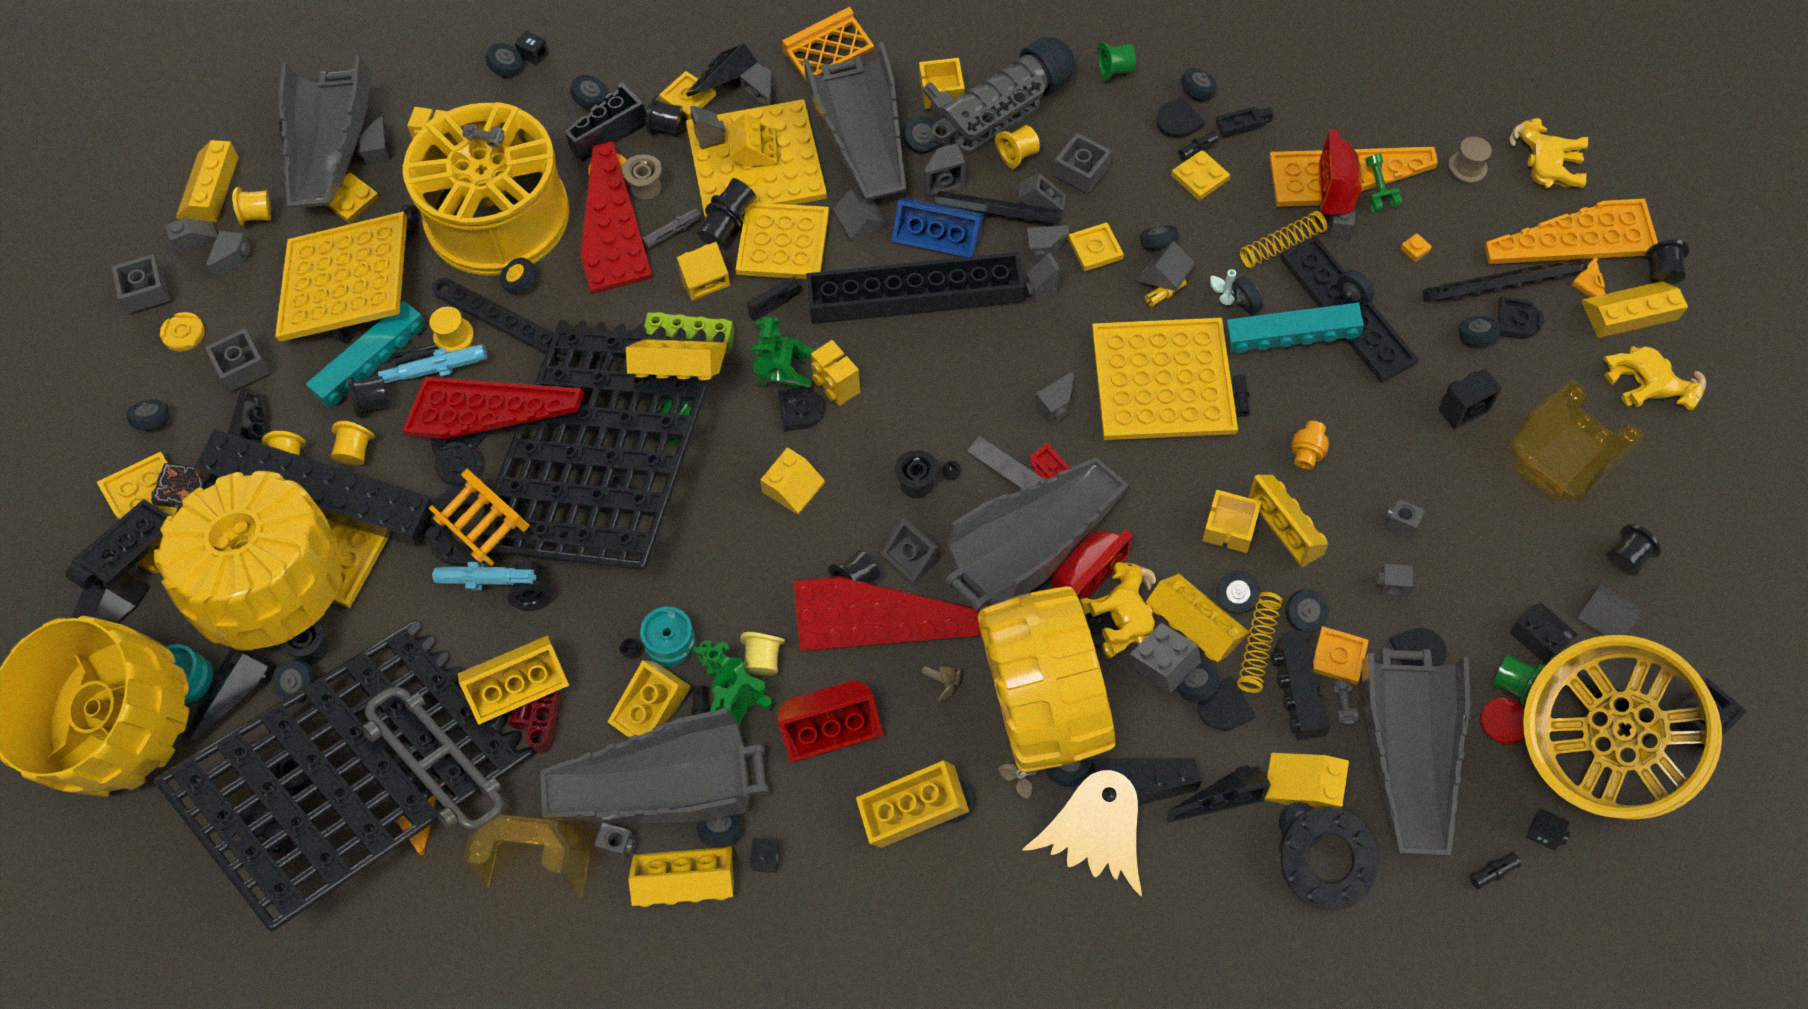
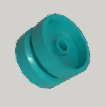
M661 607L649 613L641 623L640 635L647 656L652 661L657 662L663 667H674L681 665L691 657L694 652L693 648L695 647L696 639L690 618L684 611L675 607Z
M181 644L167 646L175 658L174 664L184 670L188 681L189 691L185 696V704L200 699L209 690L213 681L211 663L188 646Z

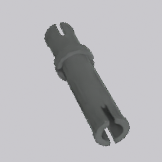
M694 207L681 216H675L673 221L652 233L643 236L642 241L647 249H650L675 233L687 230L689 225L701 220L702 216L699 210Z

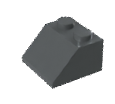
M957 143L938 148L924 169L926 199L936 196L938 191L952 192L965 188V160Z

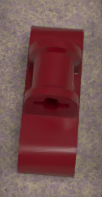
M555 691L554 695L550 698L541 697L514 709L511 719L508 720V726L527 731L526 740L537 754H544L551 749L562 703L560 691ZM549 714L546 720H539L542 715ZM544 737L540 743H534L536 738Z

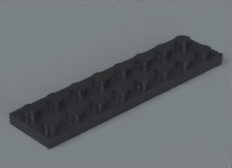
M1317 236L1281 253L1280 259L1320 308L1351 304L1341 295L1337 287V280L1345 270ZM1370 301L1367 305L1360 307L1364 324L1362 336L1355 339H1345L1382 383L1416 365L1419 360L1372 302Z

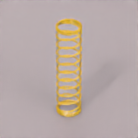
M1319 211L1310 213L1308 217L1296 220L1294 224L1282 227L1280 231L1276 230L1273 234H1268L1266 238L1262 237L1259 241H1254L1252 245L1248 244L1246 247H1242L1240 250L1241 259L1245 266L1252 269L1255 267L1256 262L1262 263V257L1265 260H1269V253L1275 257L1276 250L1279 253H1283V247L1289 250L1290 243L1293 246H1297V240L1303 243L1304 237L1311 239V233L1317 236L1318 231L1321 233L1327 230V221ZM1315 216L1321 221L1323 230L1317 225ZM1303 219H1307L1308 226L1303 222ZM1309 220L1313 223L1317 232L1316 234H1314L1311 230ZM1297 222H1300L1301 229L1296 225ZM1302 223L1308 229L1310 235L1309 238L1305 235L1303 231ZM1293 225L1294 233L1289 229V226ZM1295 227L1300 231L1303 238L1302 241L1298 238ZM1283 229H1287V236L1282 232ZM1288 230L1294 236L1296 244H1293L1290 240ZM1275 233H1280V240L1275 236ZM1281 234L1286 238L1289 248L1284 245ZM1269 236H1273V243L1268 239ZM1274 237L1280 243L1282 251L1278 250L1275 244ZM1261 240H1266V247L1261 243ZM1267 241L1272 245L1275 255L1269 250ZM1255 243H1259V251L1254 246ZM1260 244L1265 249L1268 258L1263 255ZM1253 248L1259 254L1261 262L1257 260ZM1246 251L1249 253L1251 257L1252 264L1248 260Z
M1272 592L1260 593L1258 602L1255 605L1256 611H1254V619L1251 621L1253 627L1249 629L1251 635L1248 636L1247 641L1249 643L1245 646L1247 652L1244 653L1243 658L1245 660L1241 663L1243 669L1239 671L1241 677L1237 680V686L1246 692L1258 693L1263 690L1262 684L1264 681L1256 676L1266 675V672L1260 668H1265L1268 664L1260 659L1270 658V655L1264 651L1272 649L1267 643L1273 642L1274 639L1267 634H1274L1276 632L1270 626L1278 624L1272 618L1280 616L1275 610L1280 609L1283 602L1279 595ZM1270 596L1278 599L1280 602L1262 600L1260 597ZM1260 603L1266 608L1258 609L1257 605ZM1261 611H1272L1276 613L1277 616H1270L1262 613ZM1256 612H1259L1260 614H1262V615H1264V616H1266V617H1257V618H1256L1255 614H1256ZM1259 619H1269L1274 621L1275 624L1264 623ZM1255 620H1257L1259 623H1261V624H1263V625H1255V626H1254V623H1253V622H1254ZM1256 627L1269 628L1273 632H1265ZM1254 628L1261 633L1252 634L1251 630ZM1256 635L1266 636V637L1271 638V640H1270V641L1262 640V639H1259V638H1257V637H1255V636H1256ZM1250 637H1253L1261 642H1250ZM1253 644L1266 645L1269 649H1262ZM1251 645L1258 650L1248 651V646ZM1251 652L1263 653L1268 657H1259ZM1249 653L1258 659H1246V654ZM1249 661H1259L1266 665L1260 666L1253 664ZM1245 662H1248L1249 664H1251V665H1253V666H1255V667H1246V668H1245V667H1244V663H1245ZM1247 669L1259 670L1264 674H1256ZM1245 670L1255 676H1242V671ZM1240 682L1256 684L1260 688H1248L1241 685Z

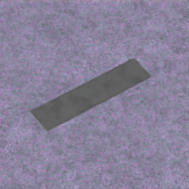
M980 436L967 450L1021 488L1036 485L1039 480L1043 479Z

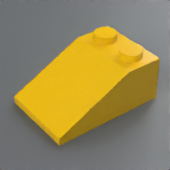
M642 660L607 722L628 737L639 736L653 731L652 728L665 724L682 704L691 686L657 662Z
M1271 753L1267 779L1271 786L1264 800L1285 805L1302 802L1314 809L1322 807L1341 809L1349 760L1326 755Z

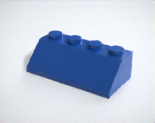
M903 197L898 200L892 242L963 257H973L980 237L984 214Z

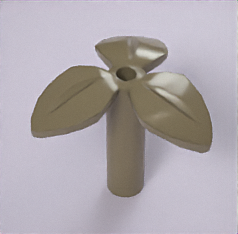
M924 666L922 669L923 675L943 683L946 687L937 701L943 702L950 698L955 692L954 686H959L961 682L962 669H958L956 673L951 667H939L940 671H937L929 666Z
M1011 763L998 767L1000 775L1005 780L1012 781L1018 779L1015 789L1022 798L1028 799L1031 796L1033 784L1026 779V776H1034L1038 770L1023 772Z

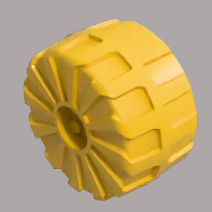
M255 471L252 475L244 476L243 473L236 472L219 477L214 485L206 489L197 488L183 499V506L174 516H168L160 528L163 534L160 548L154 550V563L164 578L161 583L182 615L206 639L215 644L221 643L233 647L235 650L248 651L285 643L318 622L339 593L343 581L341 576L343 555L329 522L300 484L291 480L285 481L282 475L278 473Z
M1066 586L1032 592L982 608L978 613L979 627L994 680L997 699L1000 703L1004 725L1018 769L1023 772L1063 766L1113 749L1115 747V732L1109 701L1090 630L1075 590Z
M90 616L68 619L57 618L46 622L42 627L22 638L11 650V653L0 668V760L6 766L21 772L22 777L63 792L107 797L110 791L123 788L134 790L146 783L145 777L156 767H164L175 752L173 744L177 735L184 732L186 728L189 708L184 705L189 686L185 672L181 667L174 664L175 658L167 647L124 625Z

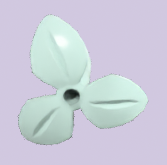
M1233 269L1228 270L1225 282L1219 277H1210V284L1213 290L1217 293H1224L1219 297L1220 302L1224 305H1232L1235 301V298L1232 296L1234 294L1232 283L1235 281L1236 271Z

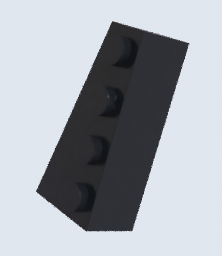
M622 82L617 86L618 90L613 94L610 92L604 97V102L599 106H593L590 109V114L582 116L564 131L570 150L580 160L592 154L593 146L612 142L645 123L646 111L643 102Z
M1308 629L1281 633L1274 651L1271 653L1272 665L1277 667L1278 670L1277 683L1280 689L1283 688L1285 695L1283 696V705L1286 711L1289 710L1291 717L1289 719L1290 730L1292 733H1295L1297 741L1326 736L1330 728L1323 696H1318L1317 694L1320 691V680L1318 674L1312 671L1315 657L1313 649L1308 650L1306 641L1310 638Z
M1194 758L1092 759L1090 767L1092 774L1111 770L1124 775L1136 791L1138 806L1196 792L1199 790L1202 782ZM1107 787L1102 791V798L1106 802H1113L1117 797L1116 790L1112 787Z

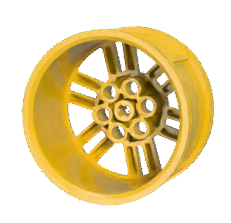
M499 102L461 106L443 112L427 122L414 137L407 149L403 164L405 185L412 201L420 210L424 230L430 245L436 254L452 267L476 275H500L503 268L516 258L524 257L533 264L546 256L563 236L568 224L570 211L567 193L557 171L551 139L541 123L527 112L516 106ZM475 124L477 129L488 132L491 131L492 127H499L504 131L505 138L503 143L499 145V148H492L487 145V140L484 139L467 140L462 135L463 127ZM536 172L542 174L540 181L530 194L513 180L515 176ZM452 188L439 210L435 209L438 199L445 189ZM511 194L519 202L513 205L504 195ZM463 201L457 215H453L459 207L460 203ZM479 204L484 207L496 204L502 211L490 216L472 218Z
M1606 635L1587 639L1570 646L1555 656L1542 669L1530 689L1525 705L1523 722L1526 746L1533 764L1541 777L1558 795L1569 803L1601 816L1619 819H1647L1672 812L1688 803L1704 788L1715 771L1720 757L1722 724L1716 703L1706 684L1696 670L1680 655L1648 639L1627 635ZM1612 658L1637 659V664L1625 691H1616L1598 666L1600 661ZM1651 664H1658L1661 666V670L1647 695L1642 694L1640 689ZM1581 670L1587 671L1602 692L1601 698L1596 699L1578 678V672ZM1678 676L1696 696L1699 706L1662 711L1658 703L1672 677ZM1568 685L1588 708L1589 713L1587 717L1551 718L1553 704L1563 686ZM1627 699L1629 701L1628 710L1624 712L1617 711L1615 708L1617 700ZM1645 709H1650L1654 712V719L1649 723H1644L1640 719V713ZM1605 713L1607 715L1608 721L1606 725L1597 726L1594 723L1596 714ZM1704 720L1706 726L1705 730L1698 731L1670 730V724ZM1622 724L1632 726L1629 730L1630 736L1627 737L1625 734L1620 736L1619 732L1622 731L1620 727ZM1581 730L1584 734L1583 738L1554 742L1550 740V732ZM1648 734H1653L1657 737V745L1653 748H1646L1643 744V739ZM1601 738H1608L1610 740L1611 747L1608 751L1602 752L1598 749L1597 743ZM1667 745H1705L1702 758L1690 778H1686L1664 751ZM1628 748L1633 749L1636 753L1635 760L1630 763L1624 762L1622 759V752ZM1590 750L1595 755L1579 786L1575 785L1563 772L1555 758L1557 754ZM1655 763L1659 765L1677 787L1675 792L1672 794L1667 793L1650 769L1651 765ZM1609 767L1612 769V773L1601 798H1596L1592 795V791L1603 769ZM1628 770H1635L1655 797L1654 802L1642 805H1620L1616 803L1617 795Z

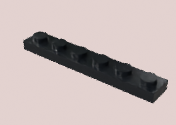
M938 191L935 197V204L968 211H979L987 216L997 214L1005 219L1016 217L1021 218L1025 222L1041 221L1044 225L1058 224L1061 210L945 191Z

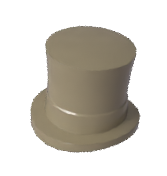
M1479 137L1465 138L1461 143L1459 152L1452 155L1448 161L1450 172L1464 183L1476 184L1480 182L1488 170L1486 161L1492 153L1491 146L1486 140Z
M636 155L626 160L623 165V175L626 181L631 184V191L635 197L648 200L660 193L662 184L659 177L662 173V165L656 157Z

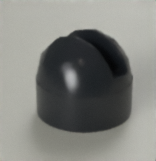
M946 462L943 466V476L948 480L959 478L961 468L958 462Z
M627 638L620 644L619 651L624 657L633 659L639 655L640 646L634 639Z

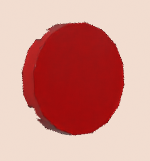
M1510 698L1490 700L1484 706L1479 717L1480 727L1484 735L1500 745L1519 743L1525 737L1523 722L1525 708L1519 702Z

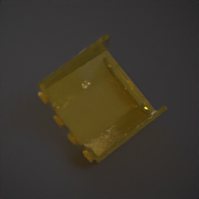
M1573 378L1532 410L1510 441L1511 449L1515 450L1518 460L1516 463L1517 471L1553 500H1562L1563 498L1584 500L1637 448L1646 436L1645 433L1633 425H1625L1616 435L1584 411L1581 405L1585 401L1587 393L1585 388Z
M499 814L469 836L463 862L483 888H489L498 845L506 841L543 845L542 864L545 869L550 872L561 873L575 897H582L591 850L570 822Z

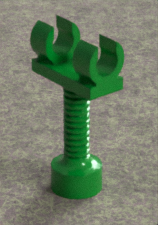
M1375 154L1365 158L1367 167L1373 169L1379 191L1368 197L1371 211L1376 212L1383 209L1380 198L1389 196V203L1392 208L1401 205L1402 197L1399 193V188L1388 191L1386 189L1380 167L1381 163L1384 162L1382 154Z

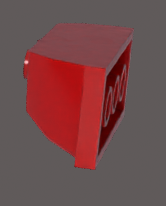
M1329 129L1318 162L1321 213L1347 214L1354 212L1357 200L1362 192L1359 156L1351 144L1338 135V130Z
M1126 529L1121 534L1111 531L1092 532L1054 572L1050 589L1071 587L1075 590L1079 600L1083 598L1089 599L1114 572V565L1117 562H1123L1129 556L1133 534Z
M856 680L788 699L779 708L777 715L790 763L884 736L872 691L866 684Z

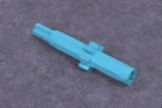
M483 344L447 353L446 349L442 348L433 352L434 356L379 371L378 375L383 377L384 383L400 379H412L440 372V376H445L453 372L452 368L486 360L487 352Z
M468 562V567H436L432 573L433 581L437 584H466L465 588L472 590H482V585L533 584V580H536L534 570L484 567V563Z

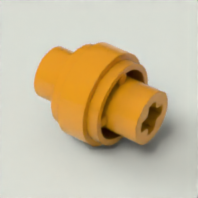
M1308 421L1305 429H1300L1294 434L1291 448L1293 454L1296 455L1294 464L1297 467L1312 470L1315 462L1321 461L1326 457L1329 442L1327 436L1324 435L1326 431L1324 424L1317 421Z

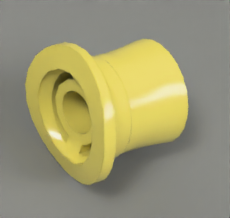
M756 632L742 633L740 641L745 645L746 650L744 660L745 672L758 676L778 674L779 646L785 644V639Z

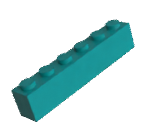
M405 301L401 302L398 315L381 319L306 383L312 396L329 410L334 405H337L350 392L348 386L349 376H353L355 381L364 380L371 376L378 367L391 358L393 353L405 347L407 342L422 332L426 327L422 315Z
M1359 303L1228 319L1227 336L1230 353H1245L1248 350H1267L1272 347L1286 348L1296 344L1309 345L1314 342H1332L1343 338L1355 339L1362 336L1364 324Z

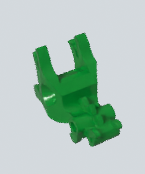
M765 317L762 320L756 321L755 328L760 330L761 327V332L758 336V345L752 346L750 350L752 354L759 353L754 361V372L758 375L756 385L765 387L767 382H775L793 388L811 387L812 380L796 373L795 369L790 365L792 357L804 363L806 356L811 359V353L815 350L802 344L799 339L782 337L781 333L777 332L780 321L778 317H775V319Z
M704 641L699 648L696 646L693 648L695 654L703 656V658L699 656L698 661L704 668H708L707 675L716 676L712 687L714 702L710 712L727 708L735 717L740 727L742 719L752 706L757 705L763 710L772 708L773 702L771 698L763 695L767 690L765 682L748 675L745 672L742 659L727 657L723 653L724 649L726 652L729 651V646L726 642H720L711 648L713 643L711 641Z

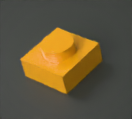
M1415 234L1405 241L1400 249L1416 262L1428 254L1432 246L1419 234Z

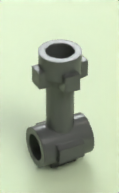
M475 124L463 127L462 135L467 140L484 139L487 140V145L492 148H499V145L503 143L505 138L504 131L499 127H492L490 132L477 129Z
M1347 679L1337 680L1334 682L1333 691L1334 694H1339L1341 709L1337 710L1338 723L1344 724V726L1354 725V722H1359L1357 707L1351 708L1349 693L1353 691L1352 684L1349 685V680Z

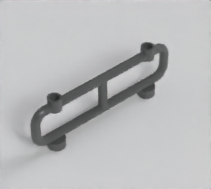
M390 687L373 697L365 708V715L369 721L362 726L365 736L371 742L383 737L445 807L437 815L441 823L448 830L458 823L465 829L479 830L501 814L504 805L503 799L498 793L501 787L497 780L492 777L487 781L422 708L425 702L419 693L416 692L411 695L404 688ZM391 697H400L407 709L414 713L442 744L441 747L419 762L375 713V709ZM448 753L453 756L476 782L482 793L493 802V808L477 820L468 819L425 770Z

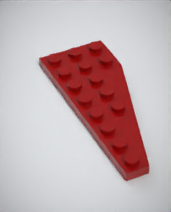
M613 141L593 146L581 248V259L591 295L653 279Z
M425 377L402 432L405 436L448 439L575 413L579 409L584 392L581 388Z
M842 576L794 580L800 651L982 636L978 613L970 606L948 603L940 599H931L919 594L876 586L868 582H859Z

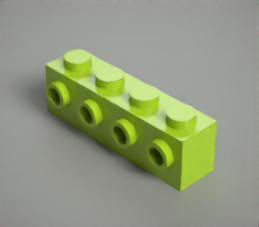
M661 312L647 313L644 326L646 328V337H651L654 331L659 326H662L666 330V338L670 339L675 331L681 327L686 331V340H691L694 334L699 329H702L706 333V341L711 342L713 337L721 331L725 334L723 341L726 342L727 346L725 354H730L735 333L733 321L708 319L701 316L689 317L682 314L669 315Z

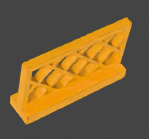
M850 7L782 40V52L786 57L789 56L805 81L804 59L796 58L794 55L798 51L806 53L805 59H808L809 54L820 56L818 62L809 61V64L812 67H817L816 72L812 74L822 76L821 69L819 70L822 65V57L834 59L833 63L829 64L832 65L853 60V57L861 56L874 49L873 43L853 17L854 12ZM853 25L856 31L855 34L844 32V29ZM832 34L840 36L839 41L827 40L828 36ZM842 37L853 39L852 46L842 44ZM856 40L864 41L867 46L859 48L854 45ZM814 43L823 44L822 51L811 49V45ZM826 45L837 47L835 54L824 52ZM839 48L850 50V54L847 56L838 55Z

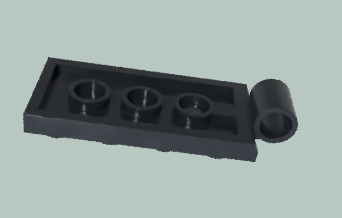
M143 499L78 554L66 570L65 577L84 590L91 589L98 580L103 582V586L106 589L110 588L161 543L163 534L160 528L165 519L170 515ZM109 556H114L113 559L106 560Z

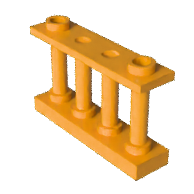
M466 469L461 474L467 480L465 483L466 487L442 512H439L432 505L429 509L435 514L433 519L443 527L446 524L473 550L471 555L480 563L486 561L492 566L494 562L487 556V553L511 528L514 529L517 526L525 532L530 525L470 470ZM479 491L480 494L477 496L479 498L454 524L450 522L448 518L472 493L475 494ZM491 502L493 504L492 510L465 536L460 530L485 504L488 506ZM504 514L506 516L505 522L478 548L473 542L498 516L501 517Z

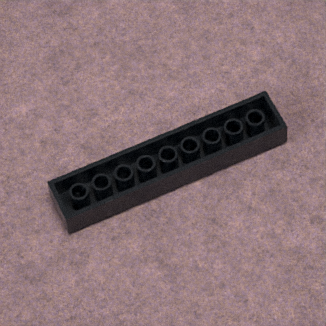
M1019 252L806 273L811 323L1024 302L1025 287Z
M216 429L213 430L194 467L201 480L214 484L217 478L236 472H241L244 476L252 475L255 471L278 473L282 475L285 481L291 480L300 484L323 512L326 519L414 547L417 546L432 512L429 509L431 505L433 506L430 496Z

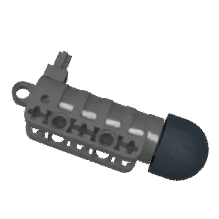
M1045 37L1038 39L1021 50L1018 60L955 99L947 91L941 94L932 82L927 83L922 90L932 101L930 109L938 117V122L932 127V139L938 143H943L947 140H950L952 144L957 143L963 155H971L995 140L996 134L1001 131H1009L1034 115L1038 110L1039 99L1042 95L1052 94L1070 80L1075 67L1072 50L1065 42L1057 38ZM1017 112L1019 113V115H1020L1019 118H1012V117H1011V116H1013L1014 114H1016ZM941 128L945 135L939 136L935 130ZM984 133L988 134L987 138H980ZM964 142H965L966 144H969L970 142H972L970 147H969L968 145H967V146H963V145H964Z

